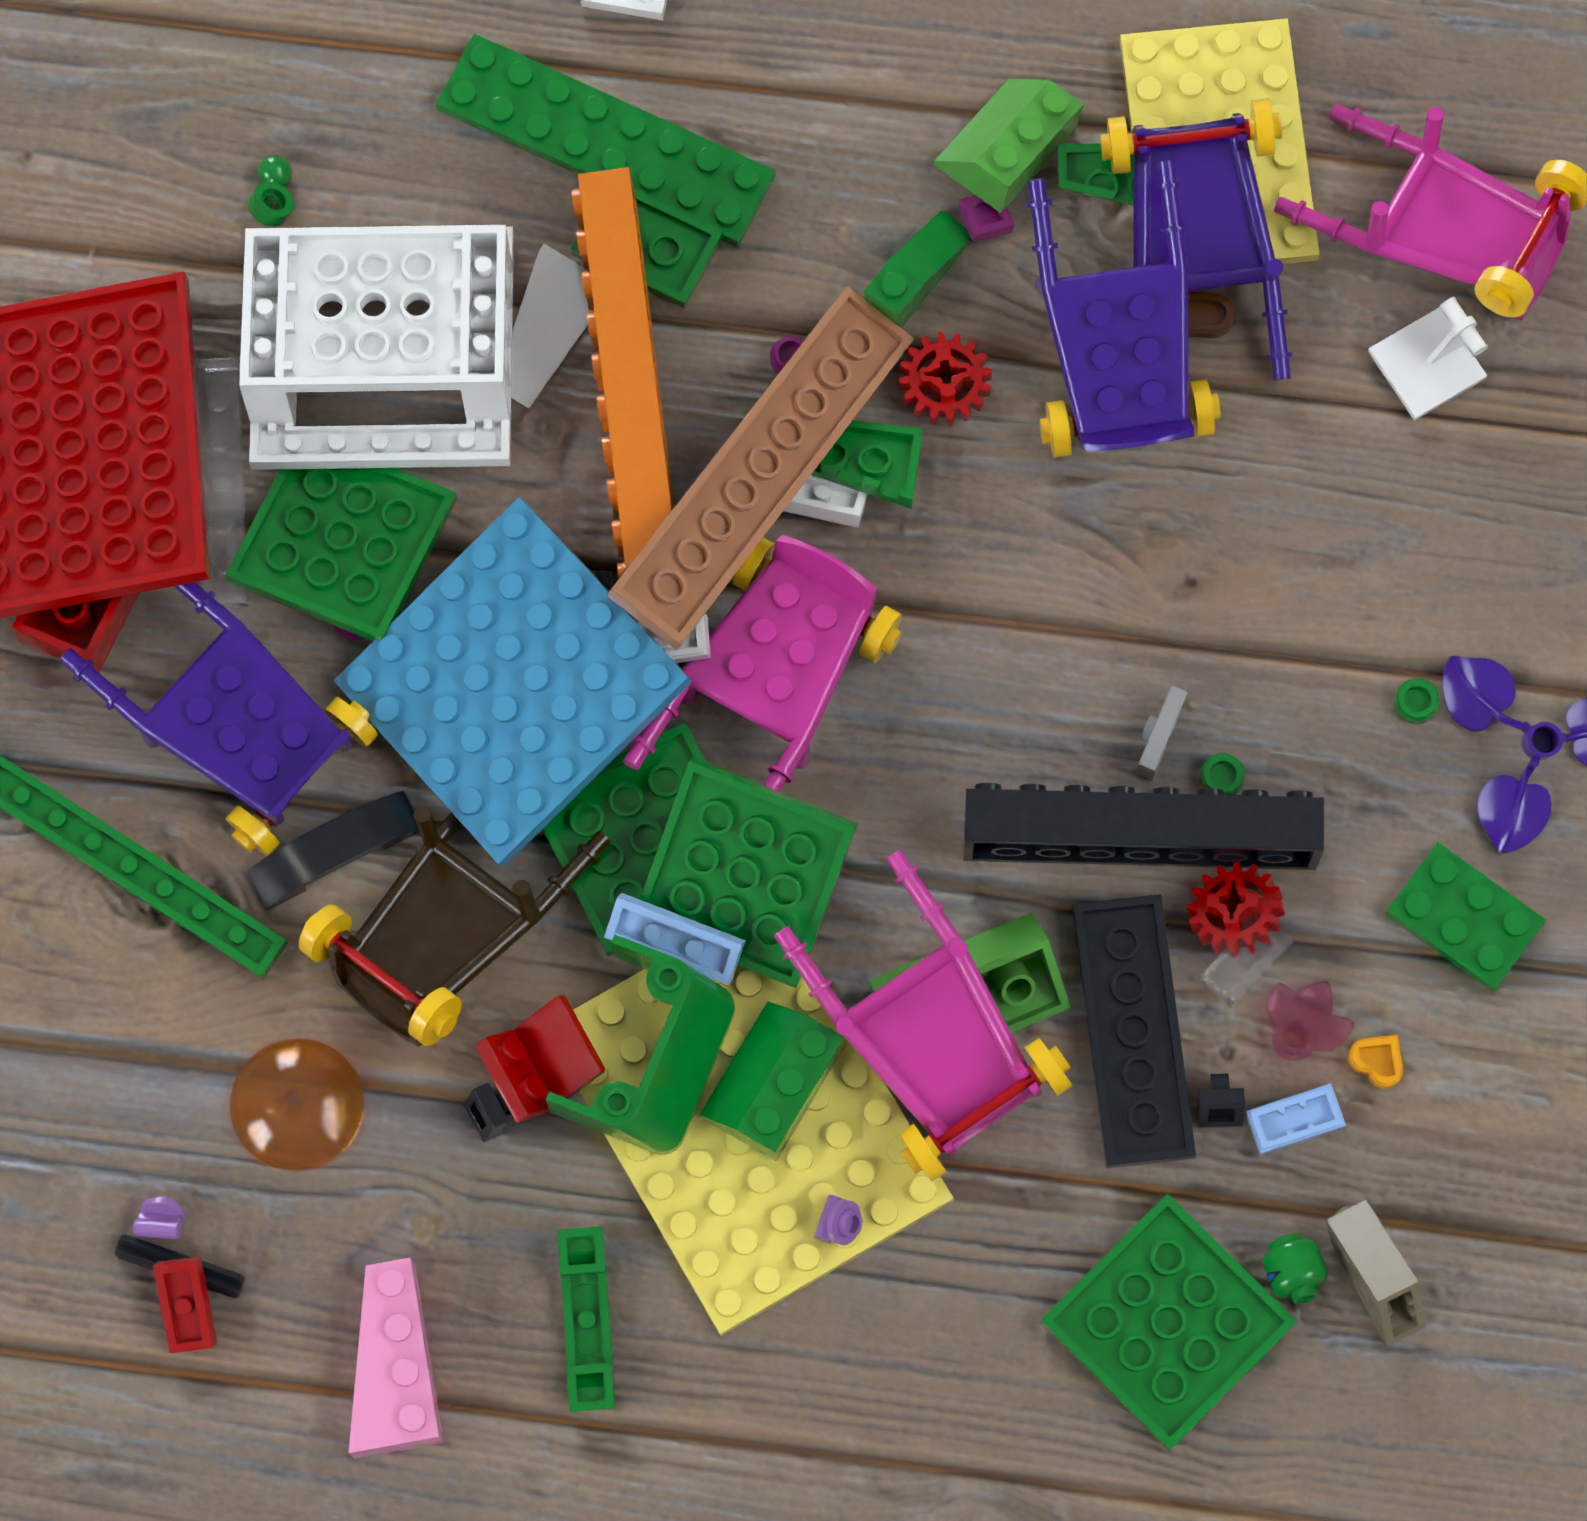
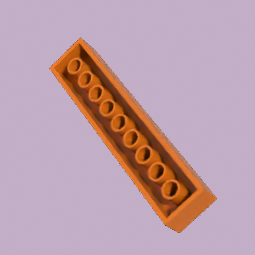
M629 167L578 174L579 189L572 190L574 213L577 215L579 229L584 228V230H577L579 254L582 256L583 268L589 269V271L581 272L585 297H587L588 309L594 310V312L586 313L590 339L592 338L593 350H599V353L592 354L594 378L597 380L598 391H604V395H597L599 419L602 421L603 432L609 433V436L602 437L603 455L605 463H607L608 473L614 474L615 477L607 479L610 505H612L613 515H619L620 519L612 521L613 537L618 556L624 557L625 562L617 563L618 579L675 507L637 201Z

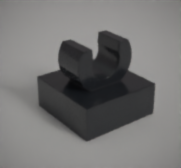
M1228 1073L1210 1074L1211 1086H1209V1089H1199L1197 1105L1198 1128L1243 1126L1245 1111L1244 1088H1230Z
M489 1083L473 1089L463 1103L483 1142L499 1136L509 1122L507 1116L511 1115L509 1108L500 1093L495 1096Z

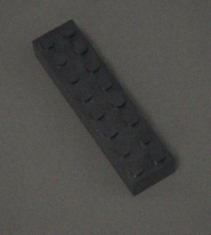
M978 783L975 785V789L966 788L963 861L1217 867L1221 865L1223 868H1233L1234 863L1239 862L1241 868H1250L1254 864L1257 865L1258 869L1316 870L1324 851V797H1313V793L1310 791H1290L1284 797L1269 796L1268 791L1259 789L1242 791V795H1224L1223 790L1216 788L1200 789L1197 791V794H1179V789L1172 787L1155 788L1153 793H1135V788L1129 786H1113L1108 788V792H1090V787L1085 785H1068L1064 787V791H1047L1046 786L1041 784H1023L1019 786V790L1001 789L1002 786L997 783Z

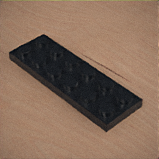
M1158 894L1073 904L1072 909L1106 1169L1195 1159L1196 1150L1162 896Z

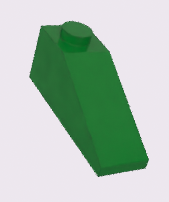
M941 210L888 260L864 290V299L902 328L972 242L967 228Z

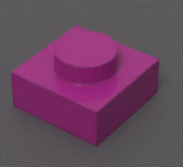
M976 195L960 199L958 209L972 243L1012 233L1015 224L1008 207L1000 213Z

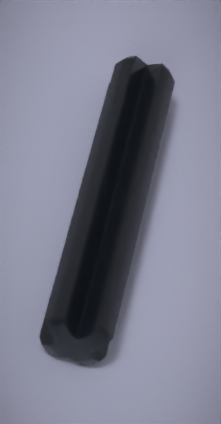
M126 1234L120 1237L115 1250V1255L119 1259L153 1270V1266L159 1261L190 1258L188 1255ZM202 1261L207 1289L232 1298H238L244 1287L245 1277L240 1273Z

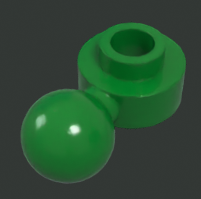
M272 155L263 159L259 165L258 176L261 183L251 194L248 200V208L258 222L267 226H279L286 221L294 207L293 197L284 187L291 179L292 169L285 158Z

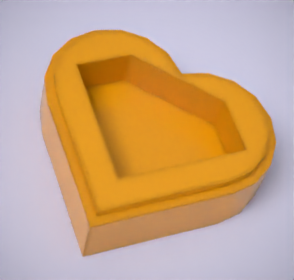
M1398 1034L1357 1040L1348 1053L1350 1067L1359 1074L1368 1075L1369 1081L1379 1089L1393 1088L1399 1083L1403 1075Z

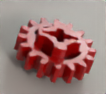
M938 332L937 342L931 343L925 336L922 337V350L919 351L916 348L910 347L908 349V358L911 362L901 361L900 372L905 376L899 378V389L909 390L904 394V404L911 405L916 403L914 416L917 418L921 417L925 412L929 413L931 425H935L939 417H945L947 425L953 426L954 416L960 415L967 422L970 420L969 408L977 411L983 409V401L979 396H990L991 386L985 382L992 380V369L982 368L987 363L986 353L974 355L976 342L973 340L967 343L966 346L961 345L959 333L954 335L952 341H946L943 332ZM953 356L960 358V359L963 360L965 363L959 362V361H958L957 359H955ZM935 357L928 367H921L927 360ZM948 374L951 383L943 384L940 375ZM962 391H970L964 398L956 402L957 397ZM925 395H930L939 403L930 400Z
M1239 862L1234 863L1231 872H1226L1221 865L1217 866L1218 876L1215 878L1203 874L1201 878L1204 888L1192 887L1191 894L1195 902L1187 903L1188 913L1192 917L1189 919V923L1193 933H1198L1197 936L1200 944L1204 947L1211 943L1214 953L1217 955L1225 947H1228L1232 957H1237L1242 947H1246L1250 954H1254V943L1257 941L1268 946L1271 943L1268 931L1280 932L1281 925L1277 917L1285 916L1283 903L1280 902L1283 897L1279 886H1274L1271 874L1266 873L1260 877L1258 867L1254 864L1247 872H1243ZM1247 888L1252 889L1256 892H1249ZM1216 927H1223L1225 931L1217 929Z

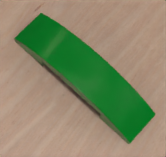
M603 1227L557 1230L562 1281L569 1412L615 1409L612 1339Z

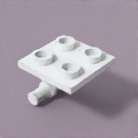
M1455 297L1446 300L1439 308L1368 349V353L1414 421L1487 379V374L1475 356L1484 352L1488 345L1475 329L1477 322L1473 316L1467 317Z

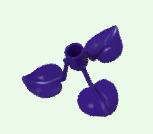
M1451 656L1444 668L1442 692L1446 708L1453 720L1465 729L1478 732L1485 730L1495 717L1500 723L1519 729L1524 733L1521 745L1524 753L1530 757V761L1523 771L1520 781L1509 775L1495 777L1483 786L1477 799L1479 821L1496 850L1501 853L1512 852L1524 847L1535 839L1544 829L1550 818L1552 802L1548 790L1538 784H1527L1531 774L1539 765L1540 760H1545L1558 753L1563 742L1573 741L1572 750L1574 756L1579 762L1587 766V698L1575 702L1565 714V722L1571 733L1565 734L1561 732L1555 724L1550 722H1540L1531 726L1528 722H1521L1501 713V711L1511 706L1516 693L1515 681L1511 673L1503 665L1486 658Z

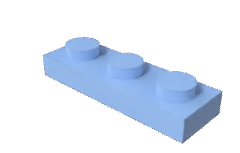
M621 893L616 899L604 938L612 940L615 934L677 958L708 978L729 985L733 979L746 941L624 893Z

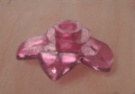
M1322 981L1311 984L1302 989L1297 995L1286 985L1278 983L1270 993L1267 1000V1014L1275 1026L1272 1032V1044L1275 1051L1281 1057L1297 1061L1309 1056L1313 1050L1333 1051L1340 1047L1352 1033L1353 1021L1342 1016L1331 1015L1333 1012V996L1329 982ZM1289 1032L1298 1033L1302 1038V1043L1298 1046H1291L1286 1041V1034Z

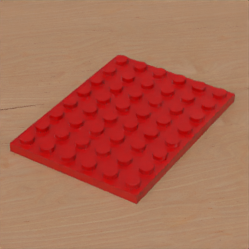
M182 271L1 306L0 619L210 580L189 279L185 272Z

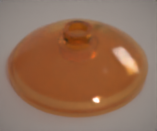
M303 1038L281 1040L264 1047L254 1054L245 1063L236 1077L230 1098L231 1120L241 1143L248 1152L262 1163L284 1171L312 1170L336 1159L354 1140L360 1128L364 1112V1095L361 1082L348 1060L327 1044ZM292 1092L301 1094V1101L296 1106H288L285 1102L287 1095Z

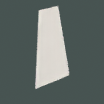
M543 244L538 252L512 330L511 398L527 408L531 407L587 327L586 313L594 312V310L588 309L587 297H585L581 272L588 270L546 244Z

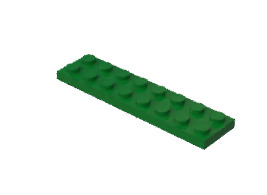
M475 33L436 102L438 111L575 174L629 167L635 190L722 230V241L737 248L740 246L776 177L775 170Z

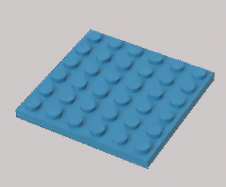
M520 497L390 624L386 636L381 641L374 640L334 680L352 702L356 701L370 713L368 720L491 857L503 867L693 681L632 615L606 596L609 590Z

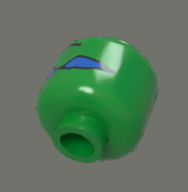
M1300 1233L1288 1234L1272 1241L1268 1245L1269 1251L1263 1256L1262 1265L1273 1294L1281 1299H1292L1294 1304H1302L1318 1297L1319 1292L1317 1289L1327 1281L1328 1271L1317 1243L1309 1238H1303Z

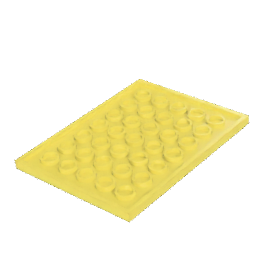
M737 965L729 985L715 981L731 993L735 1003V1015L681 1146L670 1154L659 1155L604 1134L720 1336L954 1200L941 1177L931 1182L923 1170L915 1174L904 1159L901 1151L907 1146L899 1133L909 1127L910 1124L885 1082L845 1037L843 1051L777 1161L699 1117L700 1112L767 1001L806 1014L838 1033L836 1026L815 995L812 997L808 995L811 990L803 978L798 987L794 988L740 965ZM646 969L573 1009L605 1067L603 1074L579 1091L590 1108L599 1090L610 1082L621 1081L639 1088L672 1006L658 1001L650 994L646 983L648 972ZM829 1194L854 1201L860 1208L863 1220L862 1228L856 1238L848 1245H839L833 1242L826 1243L814 1238Z

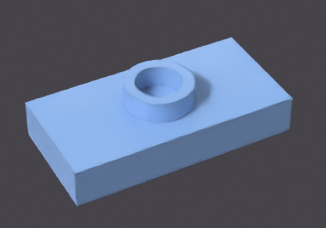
M1331 1083L1247 1110L1245 1113L1260 1156L1346 1127Z

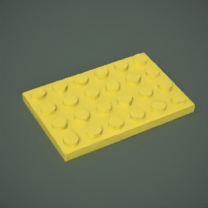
M1288 18L1121 34L1120 48L1131 133L1133 127L1137 125H1143L1145 129L1183 126L1228 119L1234 113H1241L1244 119L1251 118V101L1269 98L1272 113L1280 114L1282 139H1275V155L1257 157L1254 141L1248 140L1247 142L1275 259L1280 260L1283 264L1318 261L1320 254L1317 231L1301 223H1298L1297 226L1292 225V219L1274 212L1276 202L1280 196L1298 204L1302 200L1306 202V207L1314 210Z

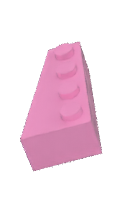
M411 1257L366 1265L349 1442V1454L354 1459L444 1443L417 1270Z

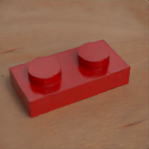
M201 1256L157 1262L153 1266L169 1353L213 1348L217 1344V1338Z

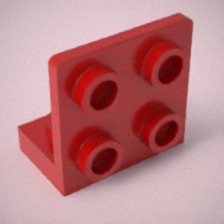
M565 995L556 996L513 1030L485 1037L475 1045L516 1123L550 1113L546 1102L549 1092L569 1099L605 1072L601 1059Z

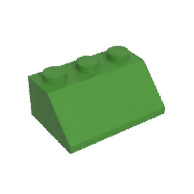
M1009 78L934 160L933 165L995 210L1002 213L1028 184L1027 181L1031 180L1058 151V145L1064 144L1075 132L1083 103L1051 80Z

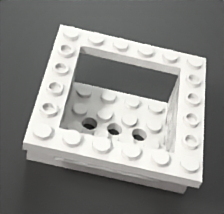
M513 226L245 228L239 386L250 420L249 464L251 470L510 466L514 267ZM416 300H423L430 305L428 311L419 316L409 314L406 308L411 302ZM330 301L338 302L343 306L340 313L333 317H326L319 313L320 307ZM371 301H380L386 305L384 312L378 316H368L362 310ZM461 390L466 415V424L296 426L297 392Z

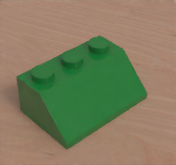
M767 1001L700 1112L699 1117L777 1161L845 1047L844 1036L806 1014Z

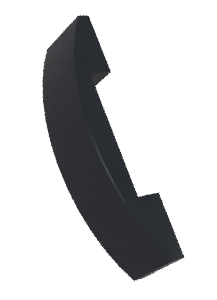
M404 791L393 793L362 805L316 827L250 868L247 873L267 911L307 891L305 886L382 846L386 850L419 833L413 817L414 809Z

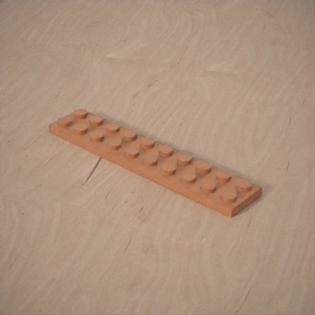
M847 285L606 596L677 650L913 342L914 338Z

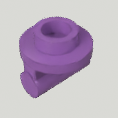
M829 1194L814 1238L826 1243L850 1244L860 1233L863 1223L861 1211L857 1203Z
M158 1196L149 1198L142 1203L138 1219H135L133 1224V1234L135 1237L179 1240L185 1213L177 1202L169 1197Z

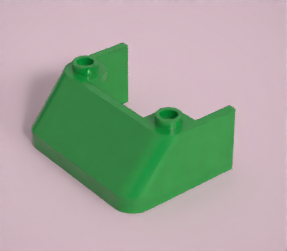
M614 934L611 944L615 958L648 970L646 983L650 994L658 1001L672 1006L639 1088L621 1081L610 1082L599 1090L591 1108L552 1092L548 1093L546 1102L550 1112L655 1154L666 1155L676 1151L684 1141L734 1018L735 1003L731 993L726 988L681 960Z

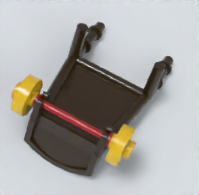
M424 806L418 807L414 811L413 817L423 844L355 936L349 932L352 925L351 916L337 905L329 904L307 920L299 939V949L314 962H322L329 958L330 969L338 986L387 1028L418 1047L422 1044L424 1046L433 1045L446 1037L457 1023L462 1002L456 994L536 925L562 896H569L571 893L569 888L591 864L597 865L599 863L598 856L611 843L605 834L597 831L585 845L579 844L577 846L578 853L556 877L551 875L548 878V886L534 899L530 884L526 880L516 881L512 887L513 891H511L447 843L463 825L452 812L436 827L430 809Z

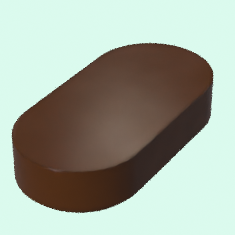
M1188 291V336L1219 338L1227 334L1233 325L1235 310L1231 301L1218 293Z

